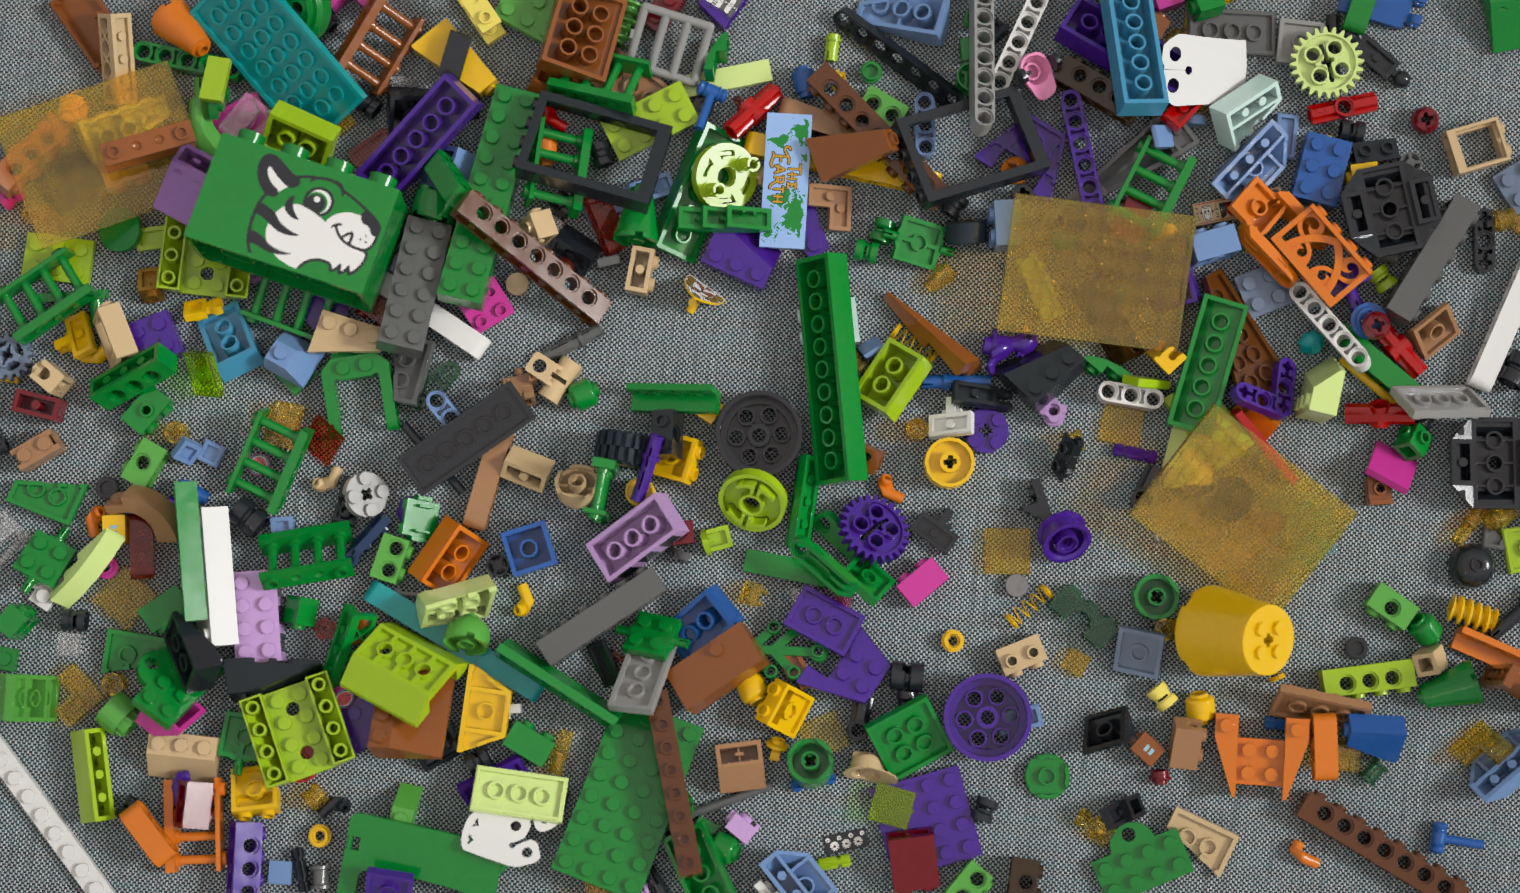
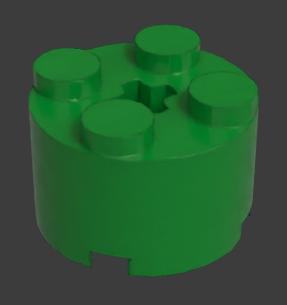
M421 184L420 188L416 190L409 215L452 225V229L455 219L449 215L454 207L449 205L443 199L440 192L434 190L432 186Z
M1150 574L1142 577L1134 584L1130 593V600L1134 611L1142 618L1161 620L1171 616L1176 611L1180 592L1177 584L1170 577L1162 574ZM1151 593H1158L1160 595L1157 598L1159 602L1151 601Z
M804 738L794 743L788 752L787 765L789 773L798 785L804 788L816 789L831 779L835 766L830 747L824 741L818 738ZM815 760V765L807 767L806 761L812 762Z

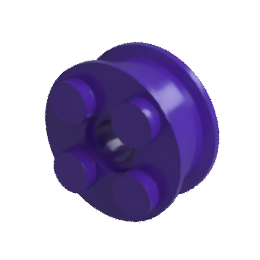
M1064 510L1049 516L1039 524L1037 540L1043 548L1044 555L1049 560L1063 563L1072 561L1085 553L1091 543V533L1085 526V521L1080 514L1071 510Z

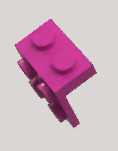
M494 275L483 312L459 306L472 328L479 333L514 313V308Z

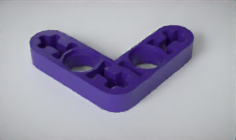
M1285 357L1273 365L1270 392L1246 382H1240L1230 389L1231 400L1239 406L1272 419L1283 420L1292 412L1296 379L1295 363L1290 358ZM1279 384L1285 387L1286 394L1279 390ZM1257 396L1264 400L1265 406H1261L1258 403Z

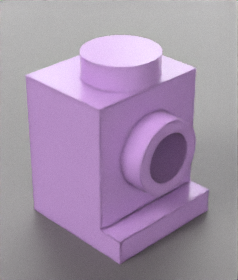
M733 809L724 819L727 822L725 828L745 844L750 841L761 827L758 823L753 826L751 824L753 819L746 813L742 812L739 814Z

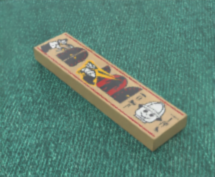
M1277 187L1270 190L1272 192H1279L1281 188ZM1221 198L1192 204L1191 209L1195 227L1236 220L1237 218L1227 209L1233 200Z

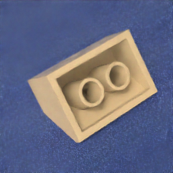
M149 733L146 750L148 776L174 779L176 772L188 770L192 781L214 783V778L219 776L221 758L217 756L220 737L181 733L179 736H152Z

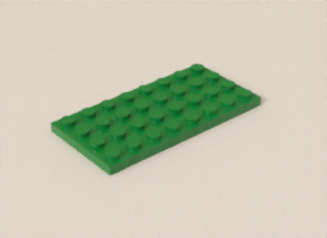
M623 713L612 731L606 728L551 866L552 870L611 893H642L669 822L648 715ZM673 717L684 778H686L704 728Z

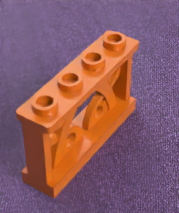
M1312 203L1271 237L1269 242L1330 309L1373 273L1371 270L1373 265L1365 256L1361 258L1357 254L1356 250L1358 248L1350 239L1346 241L1341 235L1343 231L1335 222L1331 224L1328 221L1326 211L1320 205L1315 206ZM1307 218H1315L1319 223V228L1313 229L1310 223L1308 227L1309 234L1305 235L1302 229L1303 221ZM1297 225L1300 236L1284 241L1282 237ZM1324 229H1326L1331 234V236L1321 234L1324 232ZM1310 243H1324L1334 247L1335 259L1333 269L1327 266H1315L1309 269L1306 266L1312 255ZM1301 244H1305L1307 254L1304 257L1297 254L1299 249H1303ZM1343 249L1350 257L1343 259ZM1349 263H1354L1359 269L1358 276L1354 279H1346L1340 275L1341 271L1344 273L1352 272L1347 268ZM1326 271L1331 274V277L1325 274V279L1320 280L1318 272ZM1338 280L1349 284L1335 297L1331 295V291Z

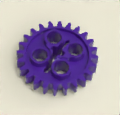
M868 494L863 499L858 496L855 501L852 499L843 508L842 513L838 517L840 522L837 524V527L841 528L838 535L845 537L841 543H848L847 552L854 550V558L858 555L862 556V563L869 559L870 565H873L876 560L879 566L884 562L890 564L893 559L896 561L906 550L905 547L909 544L907 538L910 536V533L906 531L909 528V524H903L906 516H899L898 514L901 509L894 510L893 502L887 505L885 497L882 501H879L877 495L872 500ZM883 520H887L886 523L882 524L879 529L874 530L866 539H860L864 537L868 533V531H872L875 527H877L880 522H882Z

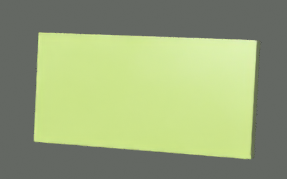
M477 765L469 812L562 825L569 778Z

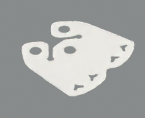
M474 812L468 817L464 825L461 846L465 851L512 867H521L535 863L541 857L538 844L534 840H527L515 845L514 848L509 846L510 843H515L526 837L531 827L530 820ZM476 819H478L479 826L472 827ZM518 821L521 824L520 830L513 831L511 823ZM533 821L535 828L540 832H545L557 826L554 823L544 824L540 821ZM471 835V838L473 839V841H471V842L468 844V841H469V837H468V836ZM524 848L532 850L530 857L526 858L522 855Z

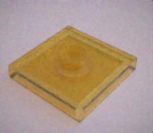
M984 528V574L1030 575V529Z
M123 566L97 594L93 601L125 630H129L141 617L137 610L157 598L158 595L126 566Z

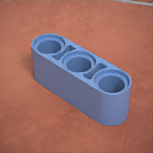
M921 92L915 98L914 114L935 108V99L929 92ZM927 100L930 103V107L923 109L919 106L918 102ZM935 120L927 122L931 127L928 131H922L919 125L914 126V143L923 161L931 159L935 152ZM927 144L930 146L931 151L929 153H922L919 150V146Z
M433 390L427 395L426 404L443 426L447 424L445 420L446 413L454 412L457 416L461 414L442 390ZM434 394L441 395L443 398L442 405L433 406L430 402L431 396Z

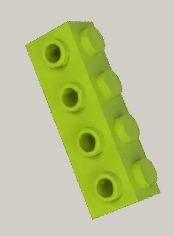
M99 727L70 732L81 824L115 819L105 729Z

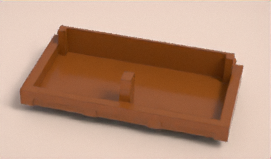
M103 0L50 1L49 6L95 70L102 74L97 13H111Z

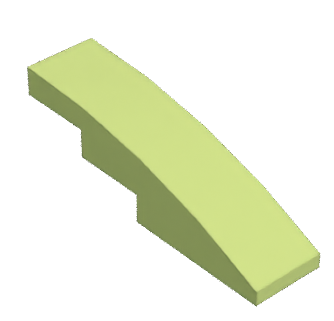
M105 528L77 554L78 561L63 574L64 581L50 593V601L69 609L101 575L124 542L125 536Z

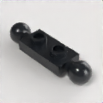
M1345 30V38L1350 35L1353 36L1350 41L1351 44L1359 43L1355 50L1363 51L1358 58L1364 59L1363 64L1383 81H1386L1391 76L1392 82L1397 88H1405L1410 84L1411 77L1409 73L1396 69L1401 62L1368 34L1361 40L1359 34Z

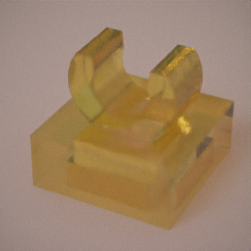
M745 580L738 601L756 607V605L762 607L764 604L758 600L761 594L768 595V592L763 589L764 586Z

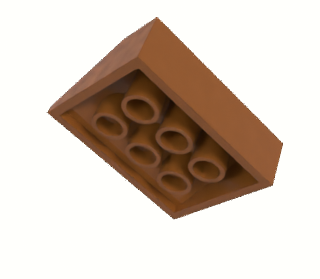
M554 0L535 68L557 76L604 84L628 1Z
M420 670L418 673L420 675H426L429 673V671ZM449 678L429 701L430 713L417 728L374 706L367 748L374 757L442 760L455 680Z

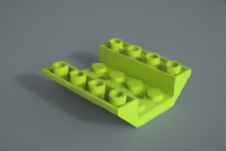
M166 215L156 288L211 298L248 299L251 274L201 258L184 237L186 225ZM206 268L214 270V276L210 280H205L202 277V272Z
M396 622L380 623L352 654L341 679L340 686L417 728L430 713L429 701L449 678L457 681L468 669L470 662ZM381 650H391L389 654L380 653ZM420 670L429 671L426 675H420L418 672Z
M327 670L305 677V680L268 694L263 695L260 693L238 701L267 789L294 783L336 768L356 758ZM291 703H297L300 708L298 714L294 716L289 715L287 712V708ZM306 746H311L314 750V754L310 759H304L301 754Z

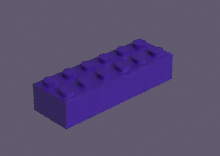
M1076 0L1060 25L1054 40L1111 73L1101 5L1092 0ZM1159 39L1162 55L1165 42ZM1173 47L1170 51V58L1172 61H1178L1181 51ZM1190 66L1186 67V74H1191L1192 68ZM1172 78L1168 82V90L1171 93H1175L1178 90L1179 83L1177 79Z
M444 73L355 174L368 180L372 171L389 175L398 181L396 189L400 190L403 196L425 171L424 165L438 149L443 151L484 105L453 74Z

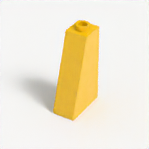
M445 18L413 43L411 47L418 56L439 69L450 30H457ZM469 47L460 82L476 95H480L481 98L485 95L490 96L494 93L496 84L499 83L481 59Z

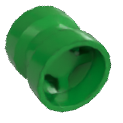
M876 217L874 230L870 232L868 239L878 242L880 245L889 246L891 239L881 237V233H885L882 230L885 227L895 231L897 224L886 218Z
M858 238L853 260L858 262L865 260L868 264L875 265L880 243H867L864 239ZM865 246H867L866 255L863 257Z

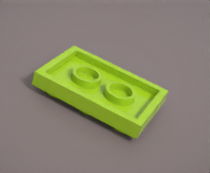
M28 232L21 276L50 257L54 250L65 246L75 253V256L68 261L82 284H90L97 242ZM61 265L50 272L55 282L71 284Z

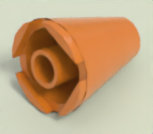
M169 0L171 3L168 5L162 4L159 6L151 19L152 31L158 37L195 57L204 56L209 52L211 41L199 23L190 15L189 12L192 9L185 0Z

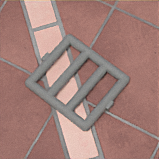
M643 2L635 27L630 32L629 38H631L626 56L635 58L648 12L661 16L648 60L651 64L652 74L674 82L681 81L682 84L690 87H696L704 61H706L709 54L708 48L714 32V24ZM671 19L681 22L683 25L670 68L666 70L656 67ZM691 26L703 29L704 33L691 77L679 74L678 70Z

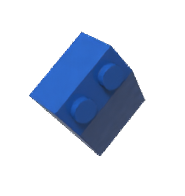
M717 584L705 589L674 617L681 619L683 624L678 637L690 640L688 649L677 647L676 652L684 660L714 638L745 619Z

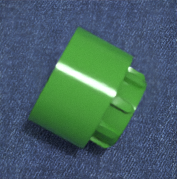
M120 691L102 707L95 717V721L112 736L117 734L119 737H126L138 725L135 721L140 712L138 711L139 709L131 704L132 699L123 691Z

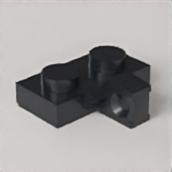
M948 507L941 516L936 513L933 517L922 510L909 528L945 555L948 554L959 539V536L950 530L952 524L948 521L955 512Z

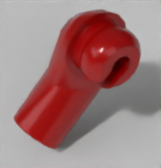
M545 108L543 117H546L545 123L564 132L568 123L557 116L555 109Z

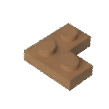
M808 183L807 207L827 208V231L850 232L852 187Z

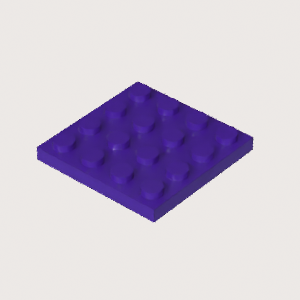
M958 765L901 780L895 785L888 784L869 789L889 863L886 833L932 827L934 833L938 867L983 855L973 817H970L971 810Z

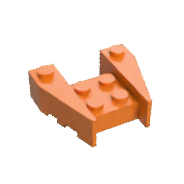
M1216 712L1214 737L1231 797H1235L1236 784L1281 787V799L1286 801L1309 743L1310 719L1285 717L1284 740L1238 737L1239 714Z

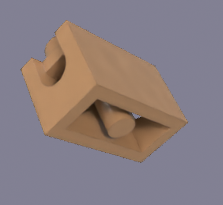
M49 428L9 452L19 461V470L29 473L64 453L67 449L57 431Z
M1174 716L1167 753L1169 768L1197 771L1198 762H1202L1203 759L1201 744L1206 742L1207 729L1202 728V720Z

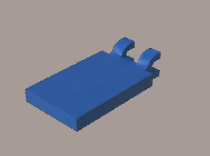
M1339 0L1335 12L1346 15L1351 0ZM1376 0L1369 22L1396 30H1401L1403 25L1417 29L1421 25L1423 16L1410 14L1412 5L1423 8L1428 0Z

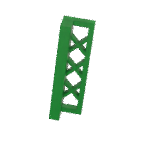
M626 384V390L632 394L630 410L633 413H652V410L674 409L682 414L718 415L721 392L712 384Z
M801 454L798 456L785 546H789L798 535L806 536L811 540L819 487L816 486L814 456ZM797 543L798 548H806L804 544Z
M344 604L322 668V671H328L333 689L341 682L345 672V663L350 661L352 654L357 650V648L353 651L351 650L352 643L360 638L362 644L373 632L378 618L375 613L358 612L353 604ZM360 620H369L367 626L359 631L358 625Z

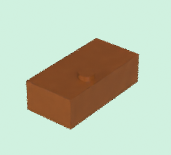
M738 622L670 668L667 678L686 710L696 715L739 686L742 682L770 665V662L749 628L742 622Z

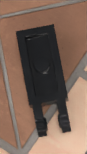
M953 380L951 383V404L996 410L997 412L1007 413L1013 411L1011 402L1000 401L1009 400L1013 397V393L1010 390L960 380Z

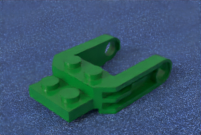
M331 353L332 359L329 360L321 371L332 440L344 439L340 421L343 419L337 382L374 378L379 375L388 431L400 430L398 404L394 402L392 364L378 353Z
M830 510L820 511L813 520L815 530L845 555L851 563L844 568L818 544L816 545L803 535L796 536L790 543L789 551L791 555L836 595L851 598L856 592L865 602L874 607L895 583V580L879 567L877 560L873 565H870L869 559L862 563V556L853 557L854 550L847 552L848 543H841L845 537L838 535L841 528L837 527L840 519ZM821 518L828 519L830 521L831 526H824L821 522ZM797 543L804 544L807 552L800 551Z

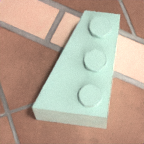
M1259 74L1209 106L1219 145L1236 152L1240 148L1239 143L1245 136H1250L1254 132L1253 127L1260 120H1265L1282 101L1277 80Z

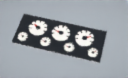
M865 828L823 837L826 855L869 846Z

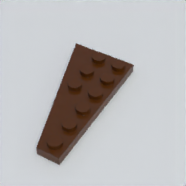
M1221 268L1201 280L1206 294L1243 304ZM1247 312L1230 372L1234 385L1246 382L1270 392L1273 365L1279 359L1250 313ZM1279 384L1280 391L1285 389L1282 384ZM1257 396L1258 403H1262L1264 400ZM1242 407L1243 413H1246L1250 410Z

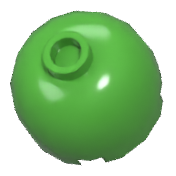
M468 613L454 618L448 624L443 644L456 653L460 649L466 651L465 655H483L487 653L490 645V630L486 623L477 615Z

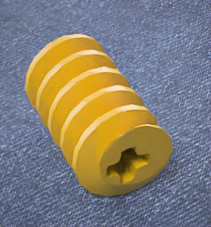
M1455 593L1452 595L1446 611V620L1448 622L1453 617H1456V625L1461 620H1464V626L1466 627L1473 623V630L1476 631L1481 626L1482 634H1485L1488 629L1492 631L1499 617V609L1494 608L1491 611L1489 605L1483 607L1481 602L1474 604L1472 599L1465 601L1464 596L1456 597Z

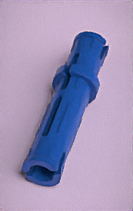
M948 373L927 375L922 382V389L938 388L942 389V391H947L951 389L953 380L990 385L991 376L948 375Z

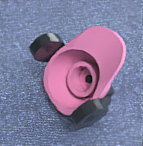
M1040 52L1029 53L1020 60L1018 70L1013 73L1014 79L1018 85L1024 84L1028 86L1038 100L1048 99L1056 91L1052 70L1060 67L1062 60L1057 53H1052L1047 57Z

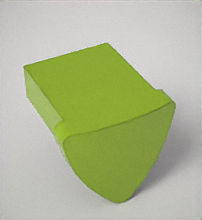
M728 524L705 530V528L700 530L701 541L707 556L712 555V552L734 547Z

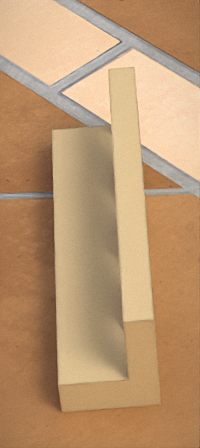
M97 13L104 104L127 105L137 103L131 13Z

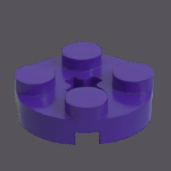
M978 409L974 411V435L963 436L964 440L977 453H993L1000 449L1007 441L1009 434L1008 423L1004 415L996 410ZM984 425H988L989 429H992V433H989L988 437H983V433L979 432V429L983 428Z

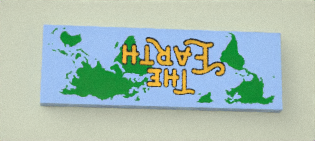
M767 112L761 208L772 209L771 232H760L759 248L804 250L810 164V151L806 139L811 138L812 115Z

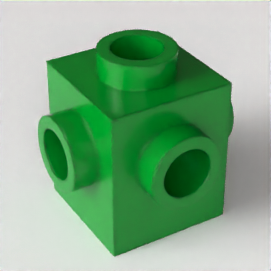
M1420 422L1405 425L1399 430L1393 448L1406 462L1423 458L1429 450L1433 436Z

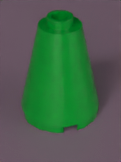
M636 183L630 190L638 192L640 183ZM654 195L647 214L626 208L622 209L613 234V241L628 247L629 243L647 248L657 246L659 239Z
M1470 659L1462 661L1420 685V691L1416 692L1420 705L1425 704L1426 708L1484 703Z

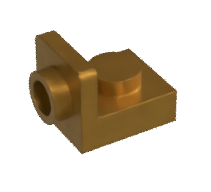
M159 266L138 269L137 291L144 304L165 301L163 290L156 288Z

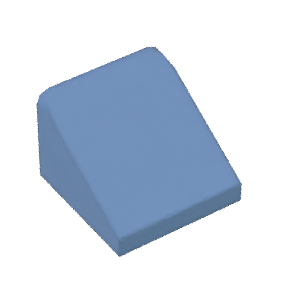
M1152 125L1151 131L1155 148L1157 150H1164L1174 147L1171 128L1167 125Z
M874 336L857 346V349L864 361H868L878 354L884 344Z

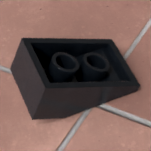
M173 611L163 639L185 694L212 689L223 665L222 656L220 653H217L215 645L190 622L185 621V618L179 612Z

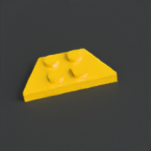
M472 663L469 664L457 752H463L507 736L513 691Z

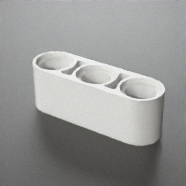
M1105 381L1096 390L1097 399L1101 403L1154 411L1164 402V396L1158 389L1135 387L1119 382ZM1103 387L1112 389L1113 395L1111 398L1103 396ZM1125 391H1132L1135 394L1133 402L1125 399ZM1149 394L1157 397V405L1152 406L1147 402Z

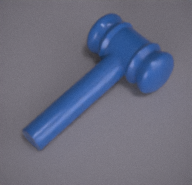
M701 80L697 86L696 93L705 97L694 127L697 131H703L713 101H719L722 104L728 95L727 89H722V87Z
M1440 821L1432 822L1433 828L1431 829L1430 846L1428 847L1430 852L1435 854L1444 853L1445 844L1476 849L1484 848V840L1448 835L1446 831L1448 825Z

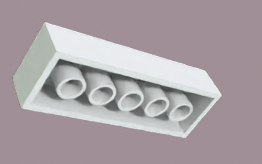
M228 506L199 508L208 620L196 622V629L211 641L215 648L239 644Z

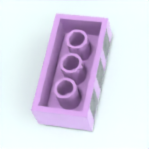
M655 492L585 545L608 583H619L687 534L689 529L667 494Z
M268 570L233 572L239 644L234 645L235 658L253 657L255 662H268L269 658H277V661L281 662L287 661L284 622H282L284 616L282 588L263 590L259 579V572Z

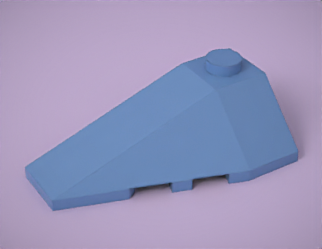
M866 0L859 2L856 13L882 32L923 44L943 47L949 29L950 0Z

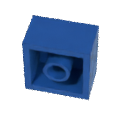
M545 520L500 533L514 578L559 565Z

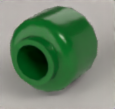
M583 378L569 385L568 392L565 394L573 410L577 408V410L582 412L598 404L599 399L597 395L601 394L596 382L591 383L589 379Z
M1417 613L1408 625V633L1420 646L1435 645L1441 639L1443 627L1430 613Z
M723 831L712 836L724 865L737 862L742 851L739 839Z

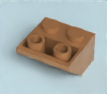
M761 739L715 745L720 794L766 789Z

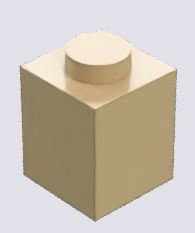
M1442 643L1420 647L1411 656L1418 678L1440 674L1449 665Z

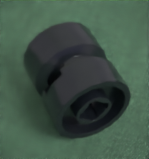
M1511 349L1505 360L1507 365L1501 367L1496 379L1503 385L1520 391V351Z
M246 496L242 497L229 512V521L236 527L242 526L241 531L251 539L255 538L263 530L270 519V515L261 508L256 510L255 503Z
M892 660L889 690L902 691L904 688H907L909 692L922 693L924 663L911 662L910 665H907L905 661Z

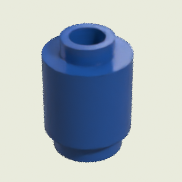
M807 65L794 68L795 72L791 73L796 95H799L800 100L813 98L806 89L808 87L807 79L814 73L813 68H808Z

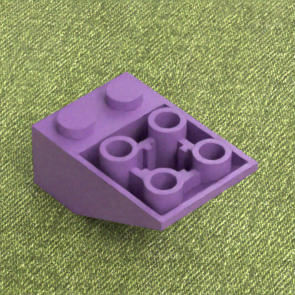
M190 144L181 146L169 165L152 207L187 226L213 156Z

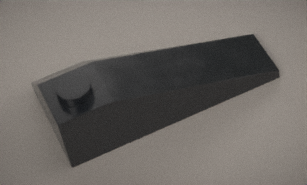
M387 86L386 114L388 136L430 89ZM474 95L480 101V95ZM480 110L470 121L479 118Z
M253 657L223 660L228 694L232 701L236 703L260 693L265 695L305 680V677L319 673L323 668L320 660L291 659L288 663L277 661V658H269L268 662H255Z

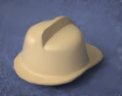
M853 752L850 768L843 771V775L851 779L864 780L880 785H895L898 783V778L892 773L885 771L881 758L872 752Z

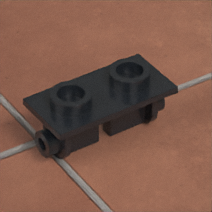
M1396 138L1352 144L1353 154H1350L1351 163L1360 164L1400 159Z
M1067 432L1064 433L1059 443L1058 451L1051 465V470L1060 482H1063L1064 477L1069 478L1073 475L1078 461L1076 457L1080 456L1084 447V439L1082 437L1076 436L1071 439Z

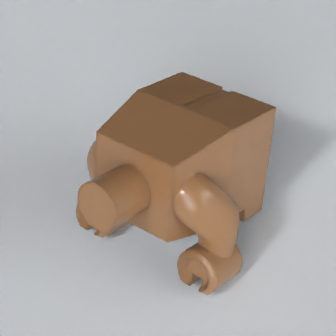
M516 368L514 370V377H507V380L505 378L502 379V385L509 380L512 382L528 406L538 404L533 387L538 383V379L530 373L524 374L523 368Z

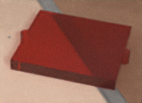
M318 414L309 427L314 429L315 432L308 449L312 452L313 456H316L328 467L344 443L345 438L334 429V425H330Z

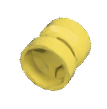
M1164 680L1146 694L1150 700H1154L1156 708L1160 712L1165 711L1178 700L1175 693H1171L1168 690V685Z

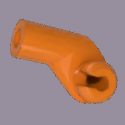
M882 474L878 479L881 495L886 499L901 504L905 494L894 490L892 477L889 474Z
M94 506L85 518L90 539L100 534L99 524L102 521V516L106 515L104 506Z
M1294 839L1292 845L1289 846L1290 853L1300 863L1317 869L1320 865V859L1303 852L1304 843Z

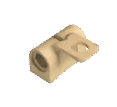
M535 352L525 367L528 373L544 382L538 394L556 406L560 405L566 396L565 393L568 392L569 385L575 382L583 370L579 364L565 355H562L558 363H555L540 352ZM537 360H543L546 363V369L541 373L533 369V364Z

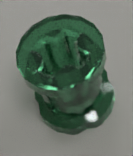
M1373 757L1371 763L1363 772L1359 771L1358 775L1369 786L1374 788L1376 786L1375 782L1383 773L1388 772V768L1377 758Z

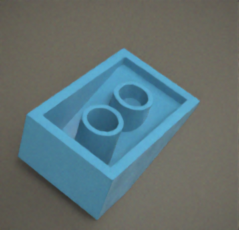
M237 300L223 306V314H208V319L197 321L213 366L225 383L264 364V357L248 321L245 320V315L240 314L241 307Z

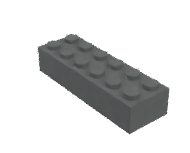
M1456 193L1444 203L1440 210L1441 222L1422 250L1414 252L1399 276L1398 282L1394 284L1381 305L1390 323L1401 328L1406 324L1409 325L1412 321L1415 322L1421 313L1419 307L1423 302L1426 303L1433 293L1430 289L1435 283L1438 284L1444 276L1443 268L1447 264L1449 265L1455 258L1457 253L1454 250L1458 245L1461 246L1468 237L1466 231L1470 226L1473 227L1479 219L1480 215L1477 214L1481 208L1479 205L1459 193Z
M411 215L407 216L376 344L377 350L421 359L452 225Z
M647 566L642 567L635 572L636 577L629 581L626 578L615 585L617 589L612 593L606 591L596 598L597 603L592 606L590 604L584 605L577 610L578 615L571 619L568 616L557 623L559 627L554 631L548 629L538 636L540 640L536 642V645L549 665L556 666L667 593L668 589L652 566L650 568Z

